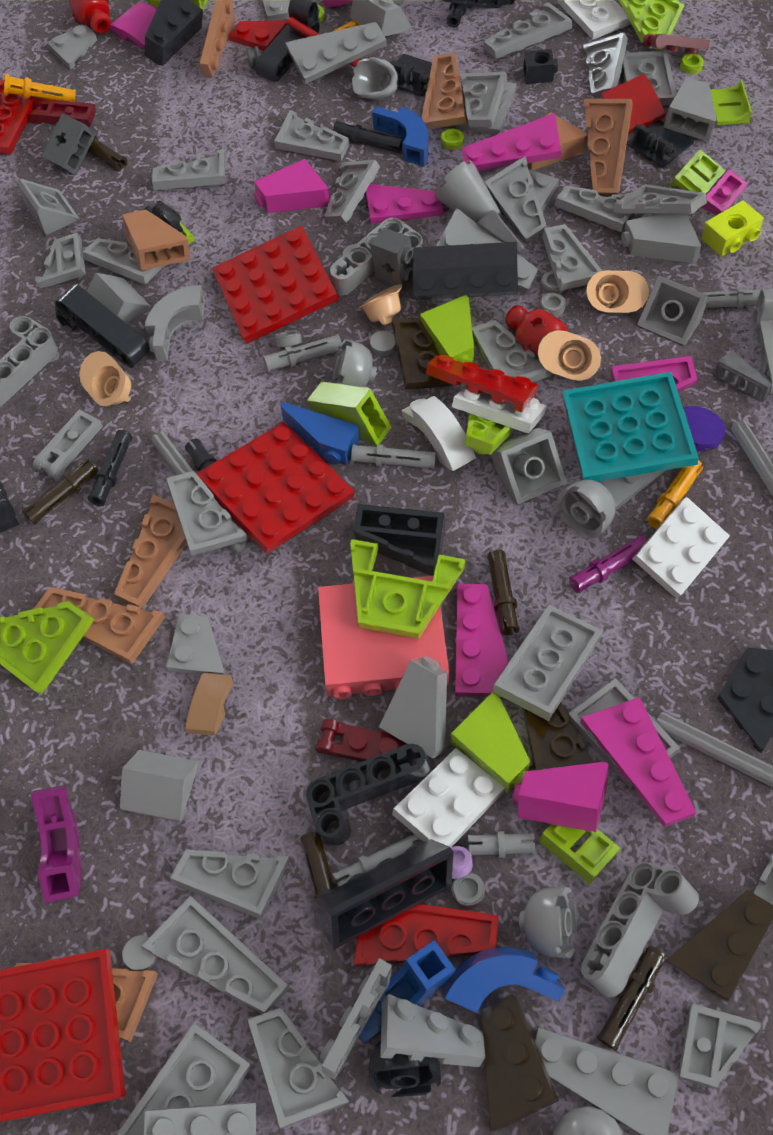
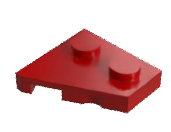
M286 20L239 21L228 34L229 40L252 48L258 46L259 50L265 51L287 26Z

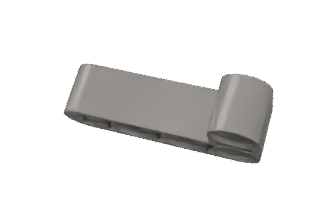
M397 218L384 220L331 266L330 281L337 295L349 294L375 272L370 244L383 228L410 236L413 257L414 247H422V236Z
M762 289L759 292L753 311L752 321L756 323L757 329H754L756 341L760 343L761 349L758 351L761 364H764L765 368L763 376L772 384L768 395H772L773 289Z
M27 316L16 317L10 322L9 327L17 344L0 359V407L49 363L58 351L51 332Z
M643 862L637 864L629 872L581 965L583 977L604 997H615L624 989L663 910L678 915H685L693 911L698 905L699 894L679 871Z

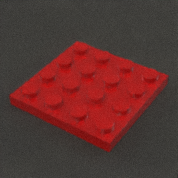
M302 225L212 268L246 344L339 300Z
M284 422L196 473L212 492L214 499L230 514L231 518L266 554L344 505L355 494V491Z
M101 949L0 970V1122L126 1097L110 949Z

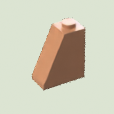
M556 116L561 158L528 163V169L535 170L584 153L586 151L588 133Z
M148 210L122 214L125 236L141 271L190 260L188 239L178 230Z

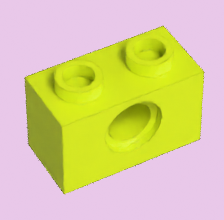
M742 200L706 221L701 239L721 257L729 252L734 253L742 244L747 241L753 242L759 237L764 217Z

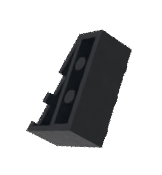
M160 0L145 34V56L156 64L164 66L202 28L203 9L189 0Z
M358 504L353 531L356 540L378 544L377 553L434 576L438 556L442 554L445 513Z

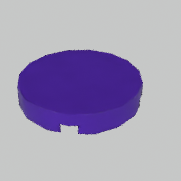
M698 406L683 407L696 451H705L706 448L711 447V450L717 448L722 443L726 430L719 416L706 408Z

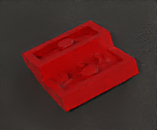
M645 74L601 93L602 99H632L633 106L628 134L632 133L633 128L637 124L647 126L666 117L664 108Z

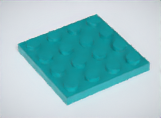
M672 372L562 391V398L583 480L591 479L599 482L698 465L699 457Z

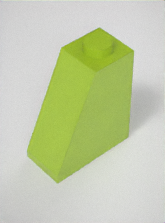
M467 295L420 314V320L434 340L433 345L440 355L451 356L455 361L462 363H474V342L469 298Z
M321 381L307 399L314 412L358 425L359 438L377 447L392 428L370 388Z
M492 692L451 733V745L460 750L505 787L504 791L508 793L516 784H522L525 772L529 771L530 760L499 695Z

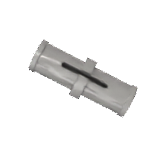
M497 831V835H468V850L471 856L498 854V858H505L506 854H535V843H533L535 837L534 833L504 834V831Z

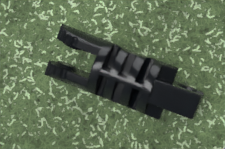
M157 201L153 208L149 206L144 208V210H148L179 232L183 231L182 226H180L181 216L162 201Z

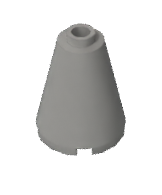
M468 160V164L464 161L454 167L443 178L446 181L445 185L442 188L438 185L434 195L440 202L453 211L457 208L474 221L478 222L491 210H495L499 216L501 215L499 208L471 160Z

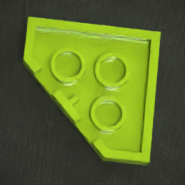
M619 0L641 43H643V38L648 33L671 35L685 6L677 0ZM651 48V49H655V50H657V51H663V50H664V48H663V49Z
M69 601L57 603V606L44 609L40 607L18 612V615L10 617L1 616L0 664L35 692L43 694L95 619Z

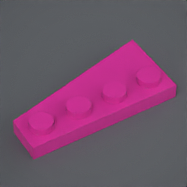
M555 113L462 147L463 162L465 161L468 164V160H471L478 171L510 166L524 156L527 163L561 158V146Z
M458 584L455 696L488 697L493 691L495 682L508 665V658L488 585Z
M640 697L581 717L580 723L596 738L597 744L605 754L608 753L616 763L619 772L625 779L627 778L638 791V796L663 827L695 816L696 811Z

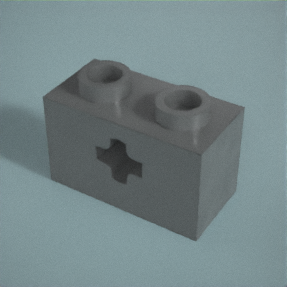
M62 113L41 157L51 164L75 175L96 133L85 124Z
M383 228L370 244L376 280L391 287L401 284V291H403L406 285L413 281V249L410 236Z

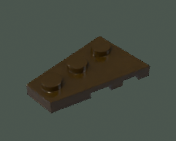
M420 318L393 319L392 328L405 389L452 386L450 383L426 374L428 363L436 355L439 356L440 354L433 345L434 340Z
M561 702L549 721L522 708L534 770L596 763V761L593 762L586 750L587 746L582 737L577 735L570 723V717Z
M746 890L671 955L666 962L729 1001L773 921V905L751 891Z
M513 994L481 1009L491 1131L502 1129L559 1101L517 997Z

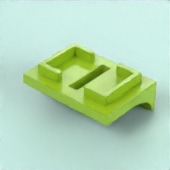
M742 80L730 88L710 89L716 114V125L750 123L752 110Z
M699 149L675 176L669 187L677 186L687 191L707 193L725 173V170Z
M551 824L539 839L542 845L590 885L621 849L598 829L595 833ZM587 833L590 837L574 853L571 848Z

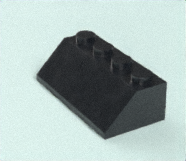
M517 242L414 247V298L416 300L459 298L464 295L468 297L518 295Z
M433 839L422 844L416 843L410 846L405 853L393 859L387 858L381 861L376 868L364 874L358 873L352 876L347 883L335 889H327L321 892L313 900L314 918L333 950L449 889L452 885L454 855L451 847Z

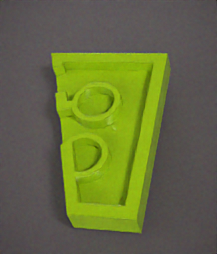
M469 413L464 445L473 448L479 454L491 455L516 429Z

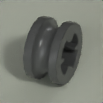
M255 46L253 50L246 48L251 69H254L260 56L258 46Z

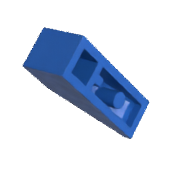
M282 402L283 421L327 462L331 464L340 463L347 466L352 455L353 444L357 445L359 442L358 425Z

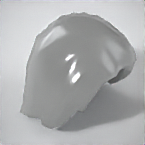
M375 57L360 60L354 69V77L352 78L353 91L361 98L377 101L384 100L393 95L397 90L398 75L394 66L386 60Z

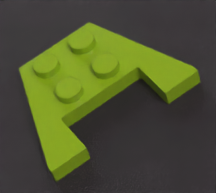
M351 539L359 628L419 639L463 572L465 559L439 555L433 581H425L372 571L378 552V544Z

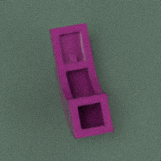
M66 785L35 790L32 792L31 798L41 843V862L37 872L44 903L76 897L79 894L81 885L79 831L75 811L71 810Z

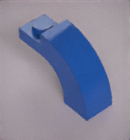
M376 106L372 111L373 129L404 138L402 143L403 161L425 167L429 156V137L427 126L421 117L402 106L398 112Z
M435 940L407 958L402 968L390 978L387 989L359 1036L363 1045L381 1034L382 1003L388 994L422 1006L453 975L456 969Z
M497 947L481 951L460 964L446 982L443 993L445 999L478 1013L482 1002L488 994L505 985H521L560 1002L565 988L561 981L557 979L559 974L541 965H539L538 970L535 969L538 960L533 952L515 947Z

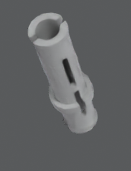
M736 288L735 291L703 292L708 295L705 308L735 307L736 309H742L743 306H755L759 292L762 289L743 290L742 288Z
M336 334L294 348L288 346L284 348V351L267 356L264 355L263 362L267 372L286 366L296 367V363L342 351V348H340L342 342L339 335Z
M353 444L351 455L352 462L376 463L378 467H382V464L431 469L435 467L436 452L384 448L382 444H378V447ZM368 453H370V454H380V455H390L391 458H390V457H380V456H369ZM396 456L420 458V460L396 458Z
M412 834L368 857L363 855L358 858V862L337 873H333L334 882L339 887L347 883L352 876L358 873L364 874L376 868L381 861L387 858L393 859L405 853L410 846L416 843L422 844L424 841L417 835Z

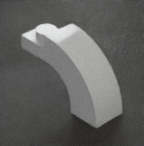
M201 285L181 288L166 295L154 305L148 314L145 328L149 338L150 351L155 353L157 361H168L170 339L178 327L191 321H203L205 299Z

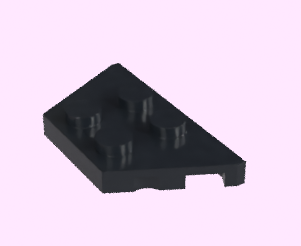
M747 647L717 699L733 715L736 724L741 730L746 732L753 741L754 748L760 753L763 752L773 734V650Z

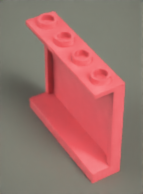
M434 576L414 577V579L433 581ZM354 583L318 587L327 696H333L336 699H346L351 697L352 694L357 693L376 696L381 694L382 691L395 690L396 692L410 660L423 658V656L430 657L440 663L439 668L447 672V684H449V668L441 606L420 638L416 639L359 628Z

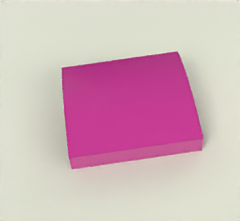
M138 2L111 23L110 29L126 41L130 39L138 47L145 49V34L156 12V8L146 3Z
M728 169L706 193L707 203L701 208L716 215L724 212L741 194L748 183Z

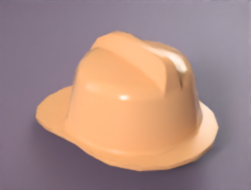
M606 270L599 271L591 277L587 284L586 292L589 302L598 311L629 313L637 311L644 306L648 300L649 287L644 277L637 272Z
M395 285L369 298L359 308L364 310L371 322L380 321L383 325L391 323L393 316L401 310L398 292L401 290L402 285Z
M557 330L548 333L543 337L538 347V357L542 366L551 373L571 380L582 381L589 379L596 374L600 367L601 355L596 344L587 338L567 331Z
M97 351L84 359L79 373L80 382L97 404L107 407L131 400L129 397L131 390L130 378L109 354Z

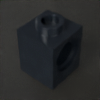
M551 49L524 51L523 72L526 84L553 82L554 73L558 72L557 58H553Z

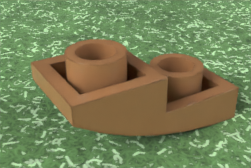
M202 673L189 708L185 727L186 733L216 736L226 714L224 702L233 686L231 675Z

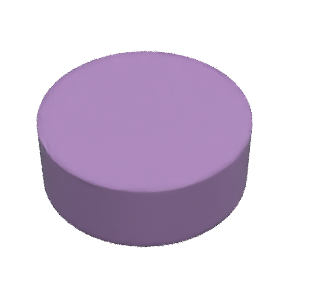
M452 846L451 849L454 852L452 879L463 878L473 868L471 853L464 847Z

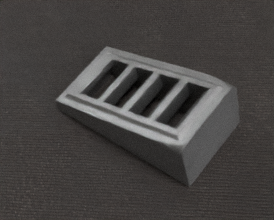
M491 210L477 222L502 242H517V252L521 253L524 250V246L495 210Z
M731 351L718 360L713 375L761 402L767 400L772 386L765 377L735 351Z

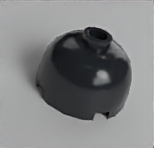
M381 1040L375 1045L370 1055L369 1084L379 1094H381L382 1087L384 1089H400L391 1097L421 1096L431 1092V1084L435 1082L437 1086L441 1084L440 1061L437 1058L424 1057L420 1062L419 1060H409L408 1055L396 1053L392 1059L381 1058Z

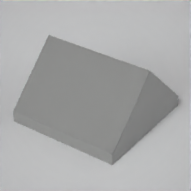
M18 179L17 184L26 207L45 235L80 219L60 190L24 179Z
M95 273L87 290L89 294L126 324L151 309V306L123 277Z
M659 275L637 325L686 345L702 320L708 295Z
M138 750L122 768L120 810L181 822L199 761Z

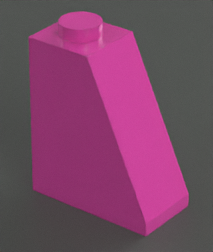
M306 159L254 181L256 190L253 193L257 205L259 207L263 206L268 213L326 207L330 200L327 185Z
M597 762L526 771L522 784H516L514 789L513 803L518 804V818L596 833L607 790L609 763Z

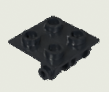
M402 54L397 62H389L394 66L398 75L397 88L421 96L424 95L428 87L432 62L407 54Z
M660 120L651 123L647 127L643 124H637L632 130L634 137L627 141V145L662 168L694 144V141L683 134L664 128L665 123Z

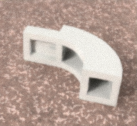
M435 396L427 400L425 398L417 399L411 402L409 407L401 410L406 421L418 427L426 435L437 454L438 460L445 467L454 471L476 459L473 449L464 445L466 434L451 411Z

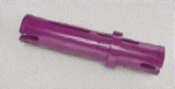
M638 536L606 557L591 561L584 570L569 577L570 586L576 593H581L597 582H604L611 573L634 561L632 558L647 540L643 536Z

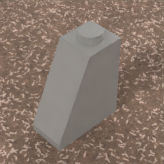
M686 77L669 106L664 128L709 142L716 122L709 84Z
M663 213L627 220L625 231L621 234L622 244L624 247H628L632 256L696 263L698 261L701 244L688 216L685 214Z
M423 656V658L410 660L379 728L407 744L413 743L421 746L426 755L434 758L445 749L447 672L439 668V662L430 657Z

